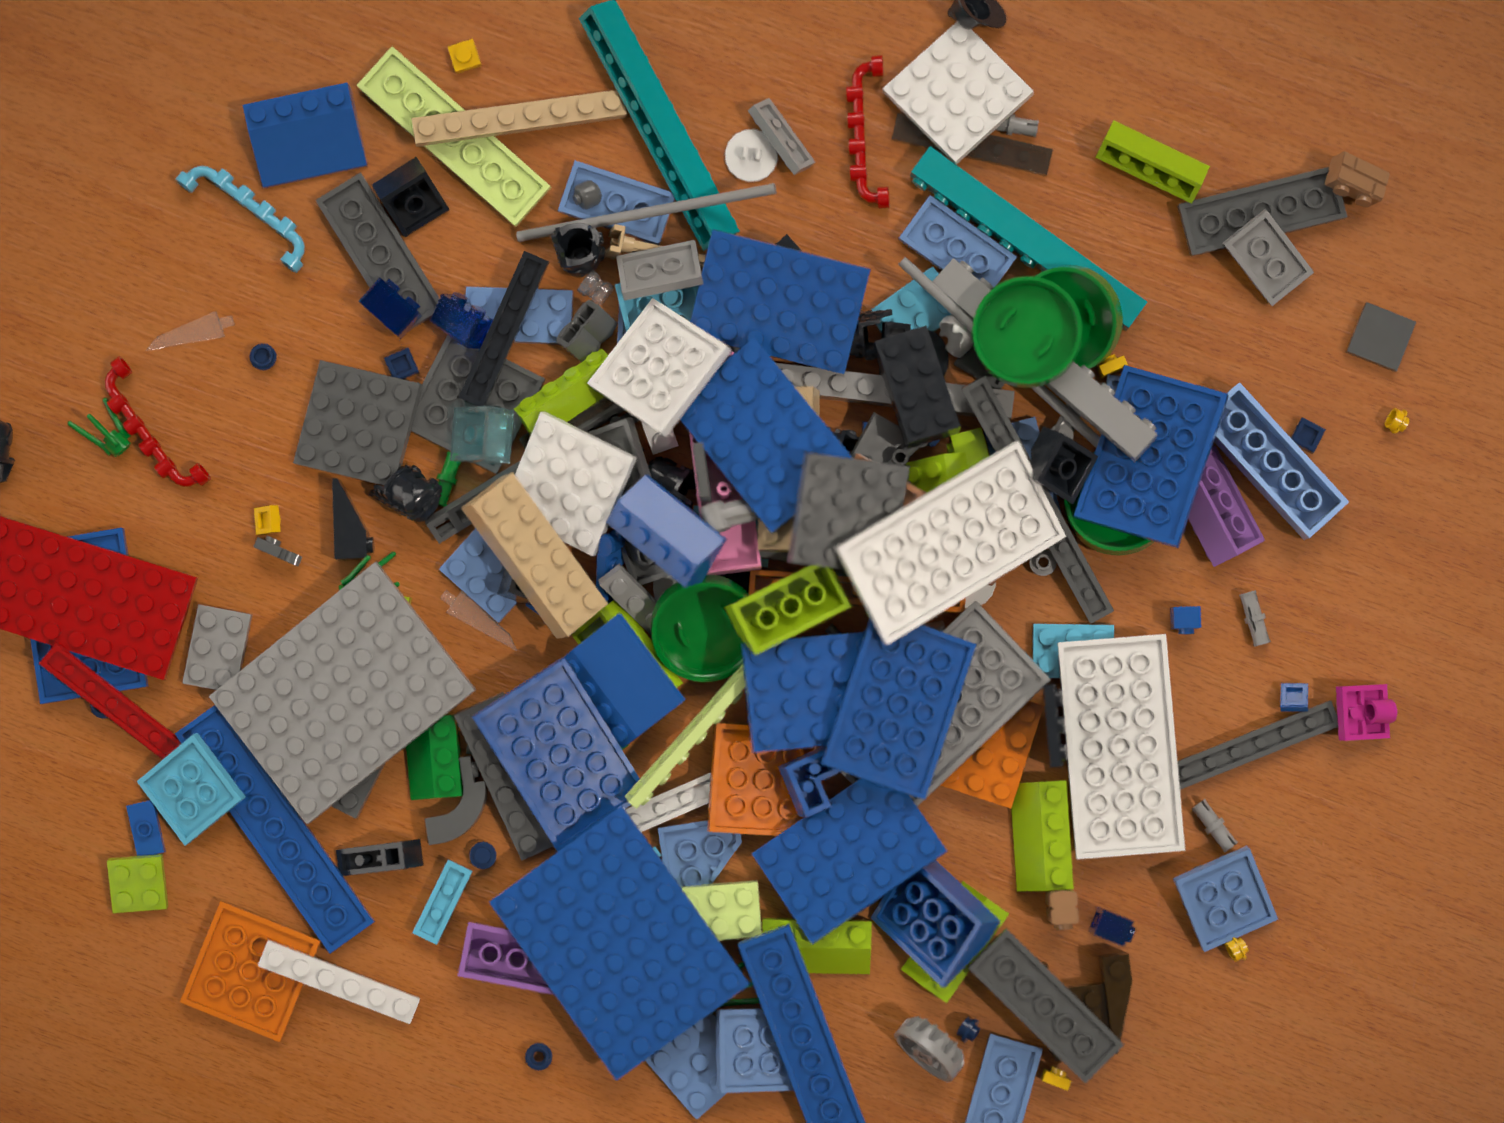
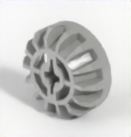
M920 1016L908 1018L894 1034L895 1040L910 1058L924 1070L942 1081L951 1082L964 1067L963 1051L957 1047V1043L952 1041L946 1032L943 1033L939 1030L936 1024H930L926 1018L922 1019Z

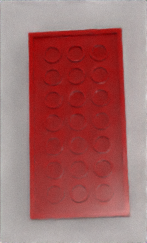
M0 516L1 630L52 646L58 642L68 651L166 680L198 577Z

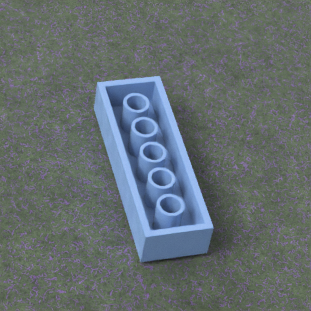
M1239 382L1227 392L1229 397L1214 443L1303 540L1309 539L1346 506L1349 501Z

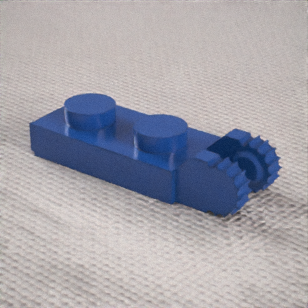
M615 529L609 534L601 536L597 554L596 588L608 604L614 599L600 586L599 579L618 564L622 566L621 549L625 546V538Z

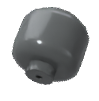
M586 180L575 186L573 200L576 205L587 210L601 202L602 194L595 182Z

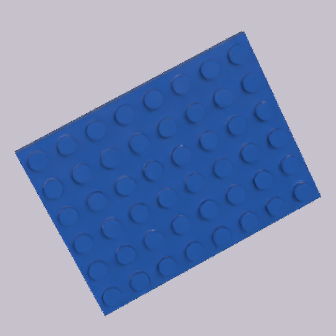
M623 806L489 902L616 1081L750 985Z

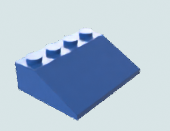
M347 82L243 105L247 129L263 188L368 166L352 89Z
M621 613L613 617L564 656L612 735L622 748L637 739L685 701V698Z
M936 860L884 895L871 916V919L942 988L946 987L988 943L1001 922Z

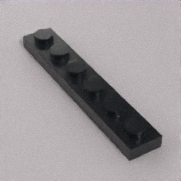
M523 252L459 395L460 399L482 409L485 408L547 270L549 261L529 252Z

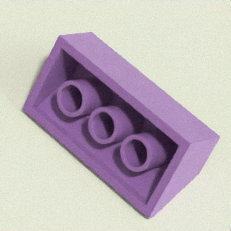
M1213 446L1188 519L1205 550L1206 556L1210 559L1213 567L1265 541L1218 449L1216 446Z
M468 922L458 976L555 995L508 929Z

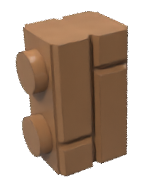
M1346 151L1331 159L1325 185L1332 188L1336 195L1349 196L1355 199L1357 205L1362 207H1370L1382 201L1386 190L1385 186L1390 176L1389 172Z
M1072 889L1045 891L1046 904L1049 905L1046 908L1047 920L1054 924V928L1057 930L1073 929V924L1079 922V912L1075 908L1078 905L1077 892Z

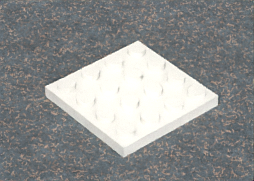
M958 22L883 88V93L954 164H958L1034 95V91L971 29L964 28Z
M652 298L587 384L666 437L732 350L724 343Z
M544 411L539 414L515 476L561 540L591 556H595L598 552L600 538L606 533L609 526L606 521L623 493L637 457Z

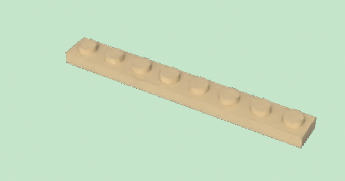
M612 90L412 118L415 145L418 147L627 118V110L618 91Z

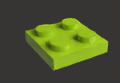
M163 854L109 858L107 860L113 913L168 908Z

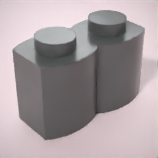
M587 300L577 310L573 320L561 330L556 342L575 359L583 362L589 354L599 350L601 343L612 336L618 323L599 305L591 300Z

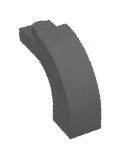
M472 756L459 758L464 787L459 805L446 815L425 818L429 845L448 842L462 836L475 825L485 808L488 787L485 781L476 783V777H480V771Z

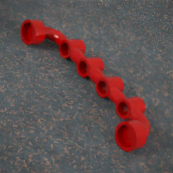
M883 55L872 56V61L862 63L856 68L852 76V86L846 87L847 102H853V112L848 113V128H854V139H849V154L855 155V165H850L851 181H856L858 194L863 200L878 204L879 209L890 208L889 187H878L877 193L870 192L867 187L862 80L863 76L868 72H872L873 77H884Z
M120 356L110 362L112 369L105 378V389L111 397L107 404L116 415L122 412L127 419L123 426L131 436L136 433L139 435L142 442L138 446L144 455L149 457L153 454L158 461L154 466L157 473L163 479L169 476L175 484L182 487H191L197 483L203 486L210 481L209 473L200 463H196L189 469L191 473L189 476H182L178 472L174 462L164 453L160 443L150 434L143 420L133 411L129 401L116 387V379L119 376L125 379L133 373L132 369Z

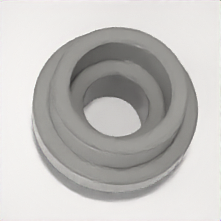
M1045 549L1030 558L1029 564L1035 574L1047 576L1055 570L1057 562L1051 551ZM1041 557L1048 560L1047 567L1039 566L1038 560Z

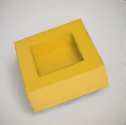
M473 39L448 46L456 74L482 66Z
M1113 354L1101 362L1102 365L1098 366L1097 372L1101 379L1123 370L1124 365L1128 366L1124 355L1117 358L1116 354Z
M279 505L254 508L256 535L281 532Z
M1052 1066L1051 1071L1044 1068L1040 1077L1043 1082L1067 1091L1072 1082L1070 1078L1066 1077V1071Z

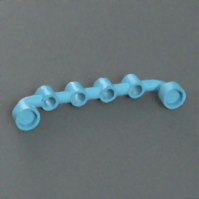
M198 166L191 169L188 173L181 171L175 180L190 193L199 185L195 181L198 177L204 176L210 179L218 188L227 192L239 204L253 212L261 221L270 225L282 237L292 242L294 245L293 253L291 254L286 251L280 261L295 273L301 269L303 263L300 260L304 254L305 245L303 239L294 231L297 226L287 217H284L282 220L273 215L276 211L275 208L266 201H263L261 204L254 201L252 198L255 194L247 186L242 185L240 188H237L231 183L234 177L226 170L221 169L217 172L208 166Z

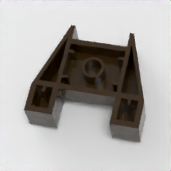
M1126 952L1098 955L1102 982L1066 986L1120 1041L1132 986L1129 954ZM1041 962L1048 969V964ZM1048 1047L1054 1060L1060 1061V1058Z

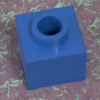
M1201 606L1170 608L1171 630L1178 629V634H1194V629L1201 628Z

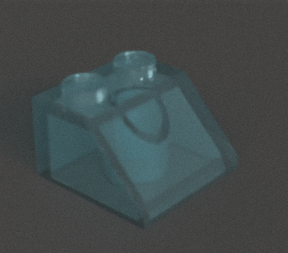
M492 406L454 407L450 461L510 464L514 410Z

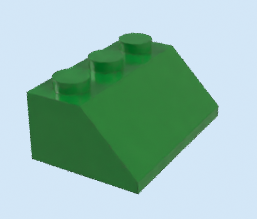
M446 715L406 746L411 800L463 796L464 787L459 758H461L459 725L454 715Z

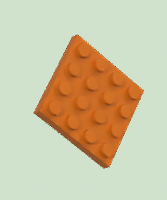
M1028 701L940 786L1012 809L1045 706Z
M714 724L707 831L778 836L804 817L799 816L778 766L821 746L752 753L749 725Z
M220 901L180 1003L281 1042L304 984L259 967L258 963L268 939L313 957L316 956L321 941L225 901Z

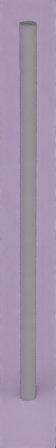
M775 183L538 227L517 231V240L522 242L549 237L551 234H554L553 231L556 227H562L567 224L584 223L591 225L592 228L773 195L777 191Z
M905 257L898 265L972 333L973 319ZM1046 386L1032 387L1055 411L1094 447H1097L1100 436Z

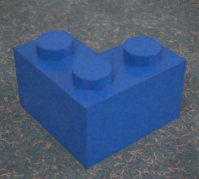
M827 745L778 766L796 811L801 817H809L831 806L820 781L842 771L821 764Z

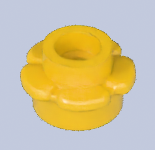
M1394 408L1386 418L1385 427L1390 429L1393 434L1399 431L1403 432L1409 424V418L1406 417L1407 411Z
M1233 937V940L1225 943L1228 954L1235 962L1247 959L1246 953L1249 950L1242 938L1236 939Z

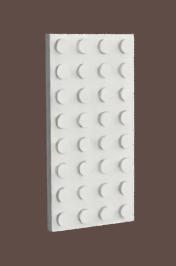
M1014 441L835 547V550L883 643L889 644L1062 540L1066 535L1041 485L1034 481L1033 469L1019 441Z
M1166 634L1057 643L1076 859L1185 851Z

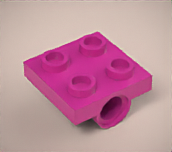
M1387 684L1336 687L1339 741L1390 738L1389 723H1393L1397 718V706L1393 700L1388 699Z

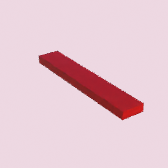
M58 642L54 644L39 664L162 760L181 745V742L171 730Z

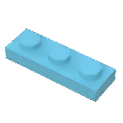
M450 859L447 860L412 932L413 934L436 945L438 944L470 879L472 870Z

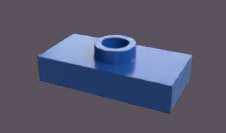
M149 800L126 806L137 856L166 852L157 809L152 801Z

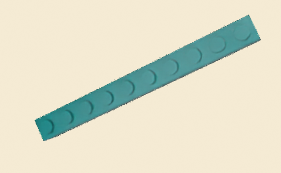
M608 0L590 6L581 15L579 21L676 201L719 194L709 171L699 156L698 150L694 147L685 126L680 121L672 102L666 95L660 80L649 63L648 57L644 54L635 33L630 28L616 0ZM726 204L682 211L703 251L708 250L713 229L732 234L740 232Z
M929 146L911 171L910 177L913 178L912 183L922 191L926 189L935 194L934 198L945 206L949 204L956 209L955 213L967 222L969 220L973 221L978 225L977 229L989 237L992 235L1000 241L998 244L1011 253L1014 251L1021 256L1020 260L1032 269L1037 267L1043 272L1062 265H1077L1089 268L1100 274L1112 286L1119 298L1123 315V330H1128L1147 304V301L931 146Z

